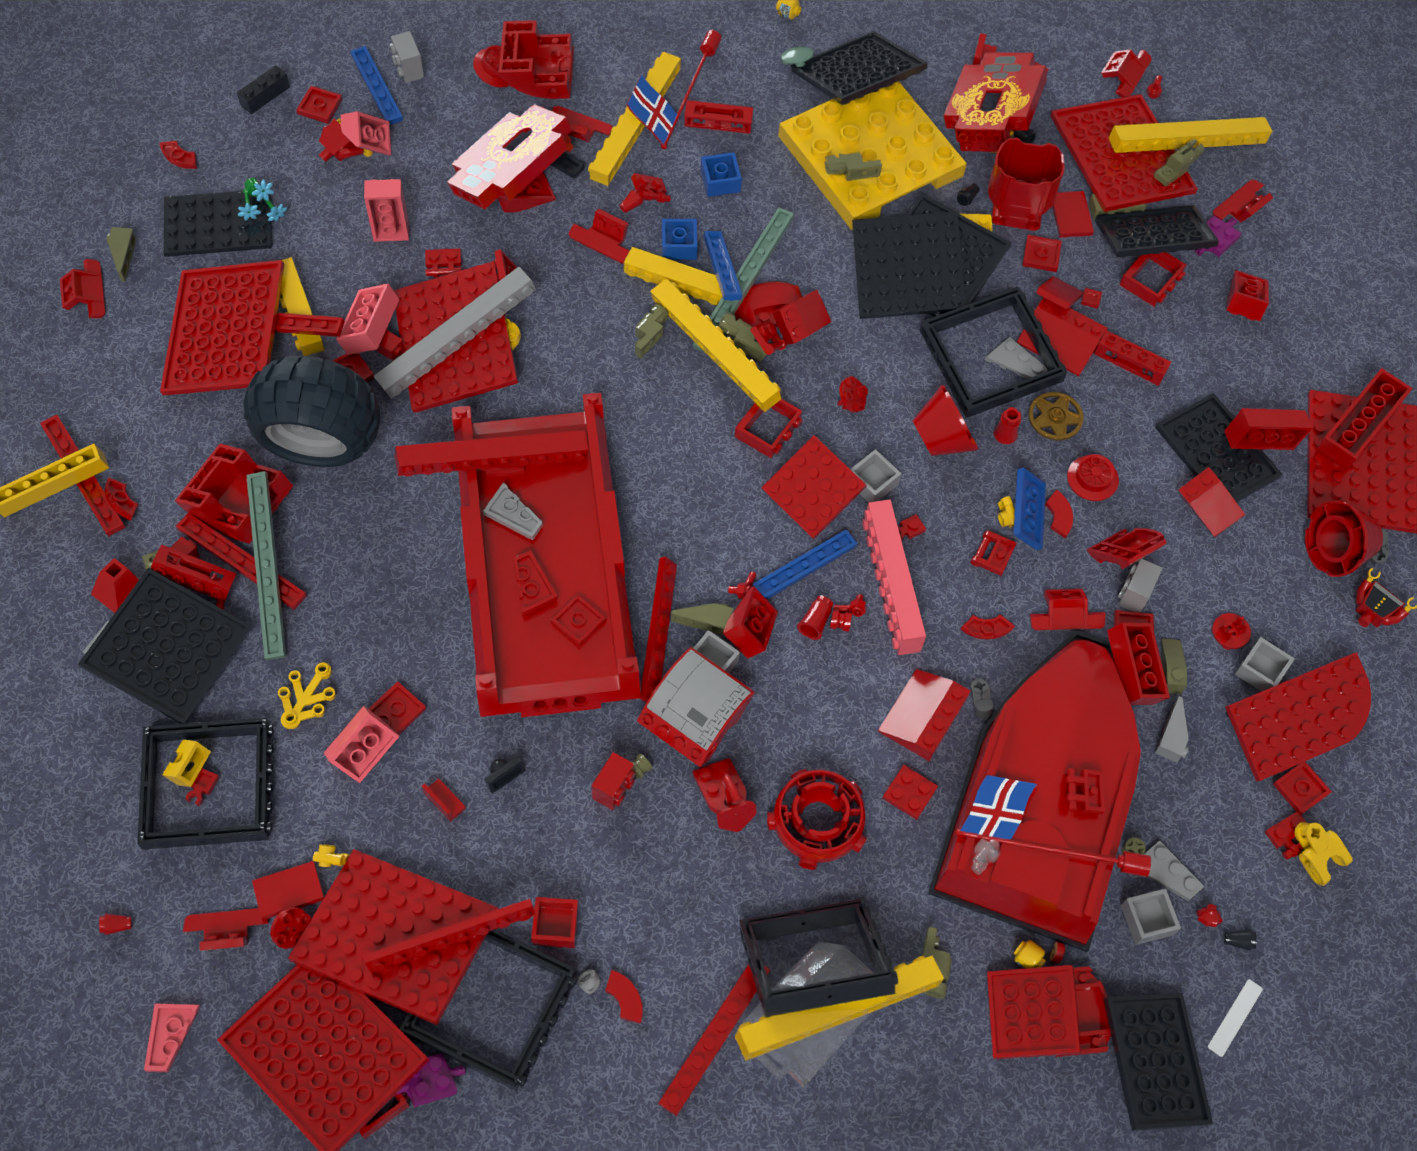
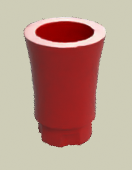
M1009 407L1002 413L998 424L993 430V435L998 442L1012 444L1017 440L1021 423V412L1014 407Z
M818 596L812 602L805 616L797 624L798 631L812 640L821 639L826 622L832 612L833 602L825 596Z

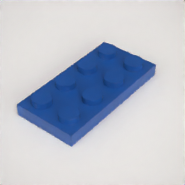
M1023 467L1017 470L1013 531L1014 536L1035 550L1043 548L1046 483Z

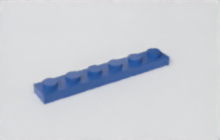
M366 46L351 50V57L384 120L389 121V125L403 121L402 114Z
M704 231L703 238L723 299L729 301L741 300L742 292L721 231Z
M846 529L755 582L753 586L766 599H769L857 547V542Z

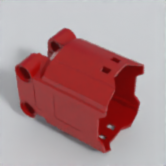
M1009 138L1000 145L988 184V195L994 204L991 217L993 224L1031 231L1040 229L1042 215L1053 206L1064 173V155L1056 145L1051 143L1044 145L1023 143L1019 138Z

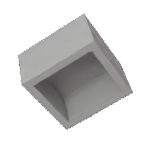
M410 31L391 36L392 44H389L392 54H394L391 57L394 66H398L397 72L399 77H403L405 83L424 78L421 55Z
M876 449L850 469L867 485L860 495L868 503L881 500L899 485L901 473Z
M1140 559L1138 565L1134 563L1118 595V598L1121 599L1118 605L1132 612H1141L1151 596L1162 567L1144 559Z
M709 630L694 647L696 651L728 673L739 662L740 652Z
M1260 637L1235 675L1259 691H1263L1279 684L1294 658Z
M1166 889L1127 898L1121 905L1135 945L1173 936L1181 929Z

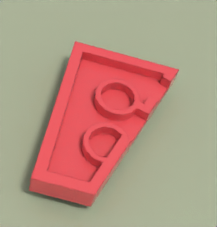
M154 1005L144 1067L146 1072H169L200 1009L199 1005Z

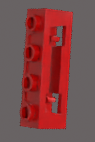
M687 100L684 126L750 134L753 108ZM694 119H699L700 122L705 120V123H695ZM731 123H734V126L742 124V128L731 127Z
M1107 330L1095 352V355L1157 386L1162 382L1171 364V361ZM1107 350L1112 352V357L1105 354ZM1149 371L1153 372V377L1147 375Z
M162 544L151 565L153 571L176 584L224 602L237 574ZM168 554L181 558L180 563L177 562L178 559L176 558L174 560L167 558ZM214 571L224 576L221 579L216 577L217 574L213 573V575H210V573Z

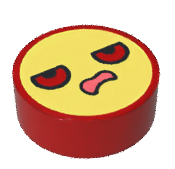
M1058 941L1055 942L1050 955L1051 962L1059 964L1062 961L1065 953V944Z

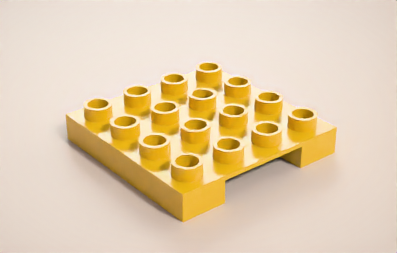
M899 81L891 86L883 87L877 92L869 93L863 98L850 101L846 105H841L832 99L783 121L779 125V138L851 230L853 229L852 220L877 218L880 216L883 205L929 183L935 189H938L963 177L967 165ZM860 153L863 162L880 160L882 164L880 177L846 181L844 173L834 175L826 173L825 157L835 155L839 158V154Z

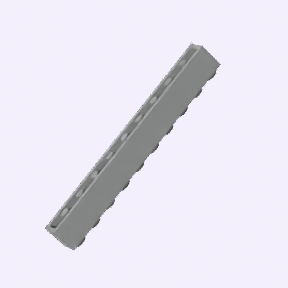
M520 267L516 268L373 377L391 399L399 395L405 388L415 383L417 379L444 361L446 357L457 351L466 342L472 340L474 336L486 329L495 320L501 318L524 298L530 296L536 290L532 280Z

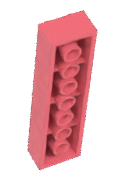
M891 499L869 502L867 510L864 511L865 519L862 520V526L864 531L867 530L866 542L867 546L871 547L872 550L870 557L872 564L875 563L876 566L875 578L880 581L879 594L880 597H884L883 610L885 615L888 614L889 617L887 625L889 632L893 633V649H897L898 655L921 652L926 634Z

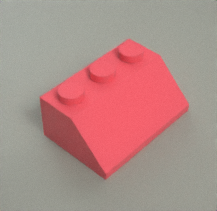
M358 111L341 115L342 133L355 146L387 156L391 155L389 121Z
M363 706L326 749L324 754L330 763L360 783L399 738V735L378 716Z

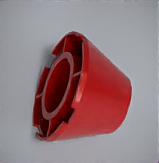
M943 384L912 420L931 456L979 450L965 421Z
M1329 501L1323 503L1314 510L1309 518L1311 519L1309 528L1305 530L1306 550L1313 565L1328 576L1342 577L1353 573L1381 549L1383 532L1379 523L1346 502Z

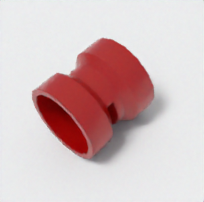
M833 610L830 629L840 628L843 631L849 632L852 613L846 612L844 614L838 610Z

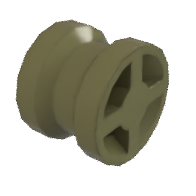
M642 754L637 755L636 760L632 762L634 763V772H636L635 777L639 780L644 777L645 772H650L653 769L650 762Z
M1130 838L1123 845L1122 854L1124 851L1131 852L1129 850H1132L1134 853L1144 854L1145 844L1139 838Z

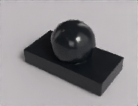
M517 756L510 762L504 759H496L491 763V775L484 780L492 794L525 772L522 760Z

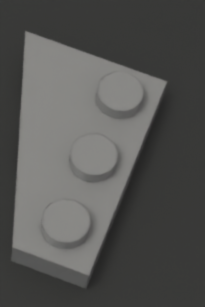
M1011 337L1007 338L985 358V361L996 363L1005 370L1007 368L1014 371L1025 379L1048 372L1047 368Z
M504 482L483 510L485 516L531 540H534L543 526V522L519 500L516 494H513Z
M1158 841L1144 854L1151 856V868L1147 878L1160 883L1183 899L1189 901L1204 887L1161 841Z

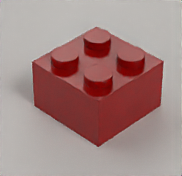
M613 752L591 785L592 799L611 810H614L616 806H620L624 801L625 791L627 789L630 790L636 780L634 779L636 773L634 772V763Z
M536 897L534 908L536 915L533 917L531 936L532 945L575 948L579 910L578 900Z

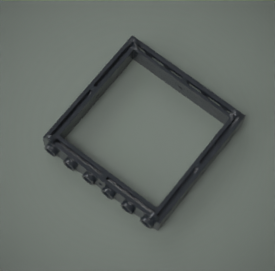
M1019 287L921 322L920 333L965 418L1062 383L1067 374L1065 365L1061 364L1057 351L1050 344L1049 336L1045 335L1041 322L1037 321L1033 308L1028 305L1026 296ZM1012 305L1048 372L972 400L937 333Z
M267 718L143 727L137 844L142 850L269 840V833H272V821H269V813L273 811L272 801H269V794L273 793L272 781L269 782L270 775L273 774V764L270 762V756L273 755V744L270 743V737L274 735V729ZM257 735L255 825L153 833L157 742Z
M864 897L852 901L753 918L743 917L742 920H739L742 943L765 1017L895 994V984H898L897 973L893 970L890 957L887 958L885 944L881 945L880 932H876L875 921L871 919L869 907H865ZM856 923L875 973L771 990L756 942L757 940Z
M493 929L487 933L485 941L560 977L512 1072L510 1073L418 1027L422 1018L413 1014H407L400 1030L407 1037L517 1091L519 1086L523 1088L528 1078L526 1072L529 1067H534L539 1056L536 1053L540 1046L544 1047L549 1037L546 1033L550 1027L553 1028L559 1017L556 1014L560 1007L564 1008L569 998L566 994L570 988L573 989L579 977L576 976V968Z

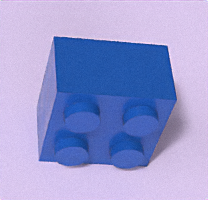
M734 152L701 157L700 171L707 197L741 192L742 178Z
M662 219V257L670 260H697V219Z

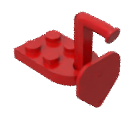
M730 758L692 771L707 806L712 812L718 814L716 819L720 829L739 832L756 815V805L753 801H747L745 786Z

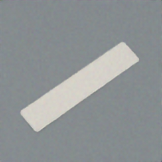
M1250 979L1246 982L1209 1043L1208 1048L1223 1057L1261 994L1262 987Z

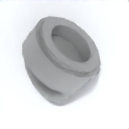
M589 969L579 976L577 984L587 994H591L598 989L600 978L593 969Z

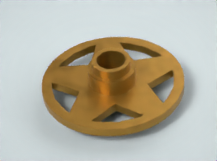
M1048 392L1038 396L1032 402L1029 409V421L1033 429L1041 436L1051 440H1066L1075 436L1081 429L1084 420L1080 405L1072 397L1059 392ZM1058 397L1054 404L1045 400V398ZM1069 402L1076 408L1078 414L1068 411ZM1036 406L1041 415L1034 420L1033 410ZM1067 425H1078L1075 430L1066 434ZM1051 427L1055 435L1043 431L1042 428Z

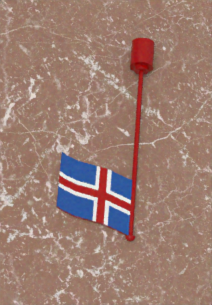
M715 30L707 31L700 46L703 58L678 113L649 85L642 74L627 103L628 109L653 133L664 150L667 149L669 138L706 57L714 56L722 37Z
M987 775L977 791L968 818L961 830L957 829L955 831L957 837L962 835L1115 862L1122 873L1148 877L1150 873L1151 856L1124 851L1117 859L1011 840L1022 820L1028 798L1037 786L1034 783Z

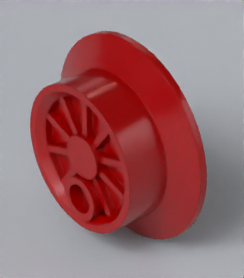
M492 45L475 55L473 60L474 70L477 76L485 83L499 88L508 87L510 85L498 73L501 46Z
M1091 454L1079 457L1072 462L1067 472L1068 484L1073 492L1089 501L1108 499L1116 492L1119 485V476L1114 465L1102 455Z

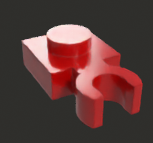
M917 514L901 521V527H898L901 541L906 535L911 539L926 531Z
M202 768L191 786L193 790L186 795V801L190 803L193 797H197L195 804L199 807L203 803V794H211L219 780V776Z

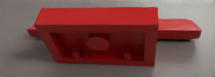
M1131 49L1115 51L1101 74L1103 78L1118 76L1121 84L1115 93L1122 98L1128 97L1132 94L1152 58L1145 50H1141L1138 56Z
M555 106L551 110L561 116L564 115L569 120V126L572 131L568 135L589 142L595 131L607 136L611 135L613 128L611 124L561 106Z
M1250 180L1215 208L1212 215L1222 220L1231 214L1242 223L1273 199V196L1270 193L1264 197L1262 194L1257 196L1255 193L1264 184L1257 180Z
M601 209L595 211L593 225L589 230L574 223L569 231L571 239L621 264H624L630 252L620 246L625 240L628 223Z
M86 259L83 261L84 271L72 269L60 278L62 308L70 310L81 302L88 304L89 318H103L105 306L100 263L97 260Z
M1083 589L1044 590V598L1048 604V614H1029L1033 630L1099 629L1105 626L1106 618L1105 612H1088V598Z
M259 908L193 914L185 918L183 932L204 930V940L199 942L200 951L243 947L248 945V926L269 924V919H261Z

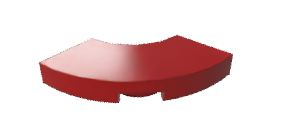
M177 140L159 142L164 157L170 163L181 168L197 169L195 152L183 150L178 146Z
M108 477L105 484V496L108 503L118 514L131 521L139 504L131 500L127 495L126 484Z
M1056 490L1045 506L1053 515V523L1050 529L1066 539L1072 528L1073 512L1068 500L1062 493Z
M1001 614L992 619H981L973 615L960 630L978 639H996L1010 633L1015 626Z
M611 970L605 992L612 995L618 1001L621 1009L620 1019L641 1024L642 1002L637 989L628 978Z

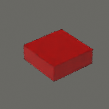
M1085 288L1081 305L1098 309L1102 292Z

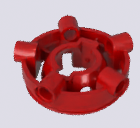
M806 769L797 771L791 775V780L779 793L774 812H767L768 830H776L782 844L791 853L800 858L799 866L805 869L816 870L818 862L823 863L837 860L848 854L851 850L859 853L867 840V837L862 834L865 825V808L861 797L863 795L862 790L855 782H850L842 775L832 771H807ZM825 780L831 781L839 785L837 791L838 797L834 793L835 785L825 782ZM795 786L797 793L801 795L800 797L798 795L794 797L791 810L788 812L787 805L781 804L786 793ZM822 802L830 806L834 812H842L843 819L836 822L831 830L817 831L814 829L807 830L804 824H802L801 817L798 815L802 814L809 804ZM856 802L858 809H850V805ZM859 815V825L853 822L844 836L842 844L832 848L831 840L839 837L847 828L850 816ZM788 819H790L792 829H796L804 838L810 841L826 842L827 849H822L821 844L805 840L802 844L796 840L787 830Z

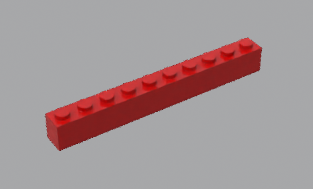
M585 430L396 446L394 458L398 476L410 477L417 474L430 475L439 472H466L473 469L487 470L495 467L507 468L509 466H526L529 464L543 465L551 462L563 463L565 461L578 462L587 458L589 447Z

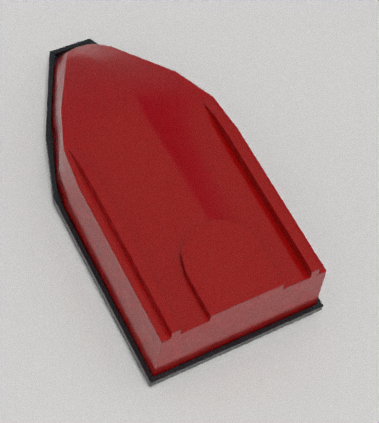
M1079 631L1072 633L1015 686L981 729L928 894L1084 952H1088L1090 949L1114 862L962 835L957 837L955 831L957 829L961 830L971 812L980 785L986 776L989 775L1037 784L1028 798L1022 820L1011 840L1116 858L1136 786L1141 749L1135 715L1115 666L1110 642ZM1067 769H1076V776H1080V771L1083 769L1103 772L1105 812L1103 814L1082 812V804L1077 803V811H1069V803L1066 802L1068 785L1065 782ZM1076 785L1077 794L1081 795V786Z

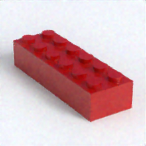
M1381 368L1324 437L1317 449L1348 470L1413 388Z

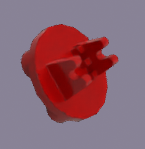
M854 376L843 379L839 389L841 400L838 401L837 405H843L842 409H848L851 412L863 411L866 405V395H868L867 387L862 385Z
M1222 614L1216 618L1211 627L1215 640L1226 650L1242 648L1251 637V629L1248 622L1243 616L1237 614Z
M297 907L280 910L271 925L270 936L272 942L283 949L295 947L311 920L310 916L304 910Z

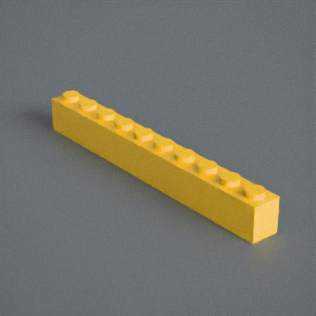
M662 52L660 57L656 58L654 67L648 71L645 80L662 97H664L681 69V58ZM627 106L625 113L620 115L618 124L612 128L611 135L605 139L603 148L598 150L596 159L588 167L590 179L609 186L645 128Z
M1265 117L1120 125L1113 127L1109 140L1115 153L1180 149L1193 139L1197 140L1193 148L1200 144L1204 147L1266 144L1272 129Z
M666 278L650 291L653 301L664 307L668 312V316L764 412L781 400L780 387L775 382L772 383L768 375L764 371H760L752 359L748 360L744 351L741 348L737 349L733 340L730 337L726 338L719 326L715 327L708 315L704 316L698 305H693L689 297L685 293L682 294L674 282L671 283Z
M920 956L913 960L911 964L906 965V963H902L894 968L898 977V984H895V994L769 1017L764 1015L758 1022L752 1024L751 1022H746L740 1025L735 1039L745 1061L936 988L944 980V977L933 956L927 958Z

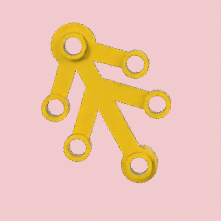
M322 662L315 667L316 674L304 692L301 685L302 677L300 672L294 670L289 673L288 677L293 684L297 703L292 708L289 699L291 692L287 687H281L278 690V696L282 700L285 711L281 716L283 727L295 729L300 725L301 721L313 717H322L325 714L324 706L315 703L325 700L332 701L336 697L335 690L327 687L322 693L312 694L321 680L328 679L331 676L332 670L328 663ZM325 667V668H326L325 671H323V672L319 671L320 668ZM294 675H298L297 679H292ZM282 692H288L287 695L281 696ZM328 692L333 693L331 696H326ZM315 704L312 710L301 712L305 706ZM321 708L322 711L320 713H316V709ZM290 716L294 717L292 721H288L287 719Z

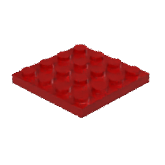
M813 435L762 489L806 533L815 539L867 485Z
M1073 965L987 972L994 1059L1081 1054Z

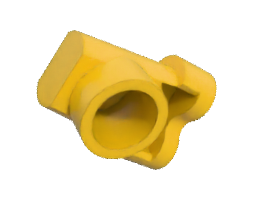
M1007 496L997 503L1000 511H1002L998 513V520L1002 527L1009 526L1011 528L1014 527L1015 509L1011 497Z
M319 844L318 851L314 852L313 861L319 862L321 867H331V865L343 866L350 854L335 853L336 846Z

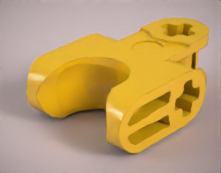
M1302 822L1296 826V839L1304 849L1299 855V859L1316 884L1325 886L1330 881L1331 875L1327 870V862L1330 857L1336 864L1341 866H1348L1353 861L1352 856L1335 832L1330 830L1326 832L1318 823L1309 824Z

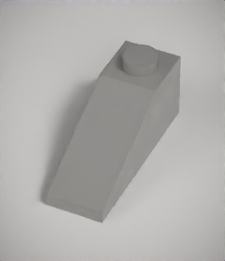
M1180 696L1173 704L1155 750L1156 754L1174 762H1178L1181 757L1185 758L1189 747L1186 746L1189 738L1183 698Z

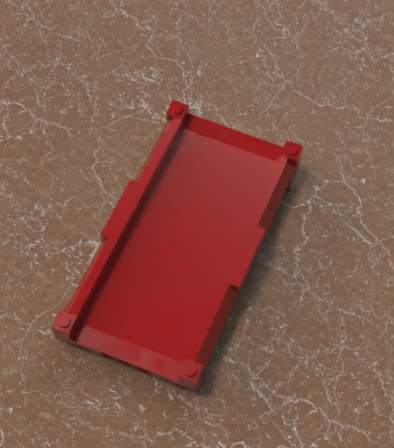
M601 393L582 395L584 412L473 423L470 406L452 408L455 441L585 430L589 447L587 458L578 462H551L543 465L529 464L524 466L523 472L486 474V470L473 469L466 472L458 471L466 579L470 598L476 663V692L480 717L521 712V718L600 709L601 703L640 699L639 669L633 645L625 585L623 551L615 491L612 488ZM503 482L543 522V526L534 540L515 532L483 514V510ZM531 550L556 592L558 600L523 616L513 558ZM577 594L606 617V621L580 647L550 622Z

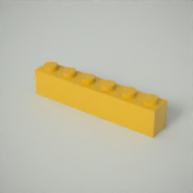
M634 247L631 248L624 262V273L631 277H638L646 282L660 284L667 278L671 283L674 282L678 286L682 294L685 293L695 299L708 301L712 305H718L723 297L716 275Z
M292 257L282 260L285 264L280 295L283 297L280 298L282 308H286L287 312L285 313L312 315ZM292 333L293 337H297V340H295L296 348L298 351H302L303 356L324 351L320 335Z
M94 443L0 487V515L7 517L109 469L104 453Z

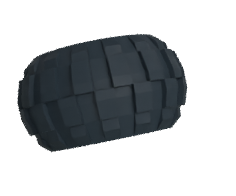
M289 356L270 362L269 365L263 367L262 371L258 370L247 387L243 402L244 419H246L251 435L262 447L281 458L309 466L336 467L360 458L363 452L366 453L376 439L380 425L378 398L371 386L353 370L336 362L317 357Z

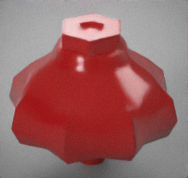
M1213 904L1202 907V909L1196 912L1198 922L1203 923L1206 927H1216L1222 923L1221 913L1217 911L1216 906Z

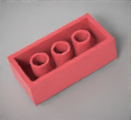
M401 179L365 180L364 199L373 241L409 240V221Z
M389 284L360 289L345 319L340 337L336 338L347 355L378 349L399 301L398 296Z

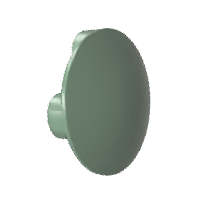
M804 46L790 48L782 53V63L795 64L797 67L804 66L806 61L814 57V52L811 48Z

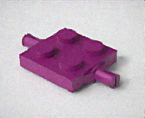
M1216 216L1210 218L1206 223L1219 240L1218 247L1201 248L1195 252L1198 256H1201L1205 251H1209L1220 257L1241 237L1242 233L1233 228L1237 220L1231 218L1225 223Z
M442 1053L428 1057L430 1061L395 1095L406 1092L411 1098L414 1107L456 1095L457 1088L453 1077L465 1075L464 1066L461 1065L451 1069L447 1065Z

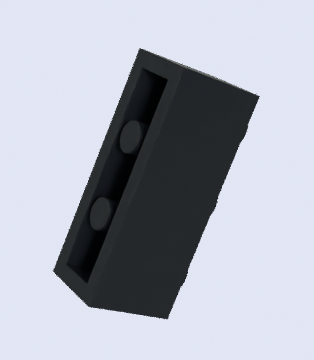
M274 65L237 92L240 106L251 115L290 88L287 74L277 65Z

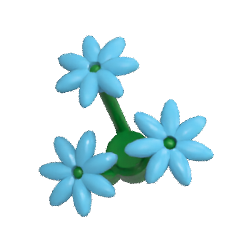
M250 178L245 181V189H243L246 205L245 208L238 207L241 211L238 213V216H244V220H248L249 217L256 219V215L261 213V211L256 210L258 205L250 206L249 195L257 196V201L263 198L271 208V212L267 214L269 217L268 221H278L279 216L284 217L285 214L283 212L287 210V207L283 208L281 204L277 208L269 201L268 194H274V191L270 189L273 185L272 183L266 185L263 179L260 185L256 178Z

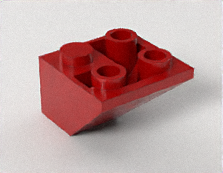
M113 558L99 572L91 595L115 613L139 579L127 567Z

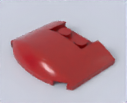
M769 281L752 285L735 312L736 321L740 318L753 327L770 321L775 327H778L772 312L802 297L799 286L780 281Z
M1135 528L1127 533V529H1122L1086 550L1099 563L1107 561L1118 564L1121 569H1124L1162 548L1167 542L1162 533L1153 529Z
M1089 966L1074 968L1081 1054L1055 1055V1057L1107 1052L1109 1048L1107 1044L1111 1037L1104 1004V999L1108 996L1101 981H1098L1090 973L1093 970Z

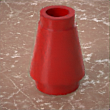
M636 189L631 190L619 205L624 213L643 204L645 199L639 196L640 191H636Z
M113 914L100 916L99 933L108 935L131 929V916Z

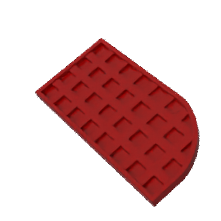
M1357 652L1225 706L1255 780L1261 781L1353 740L1363 729L1369 716L1371 688Z

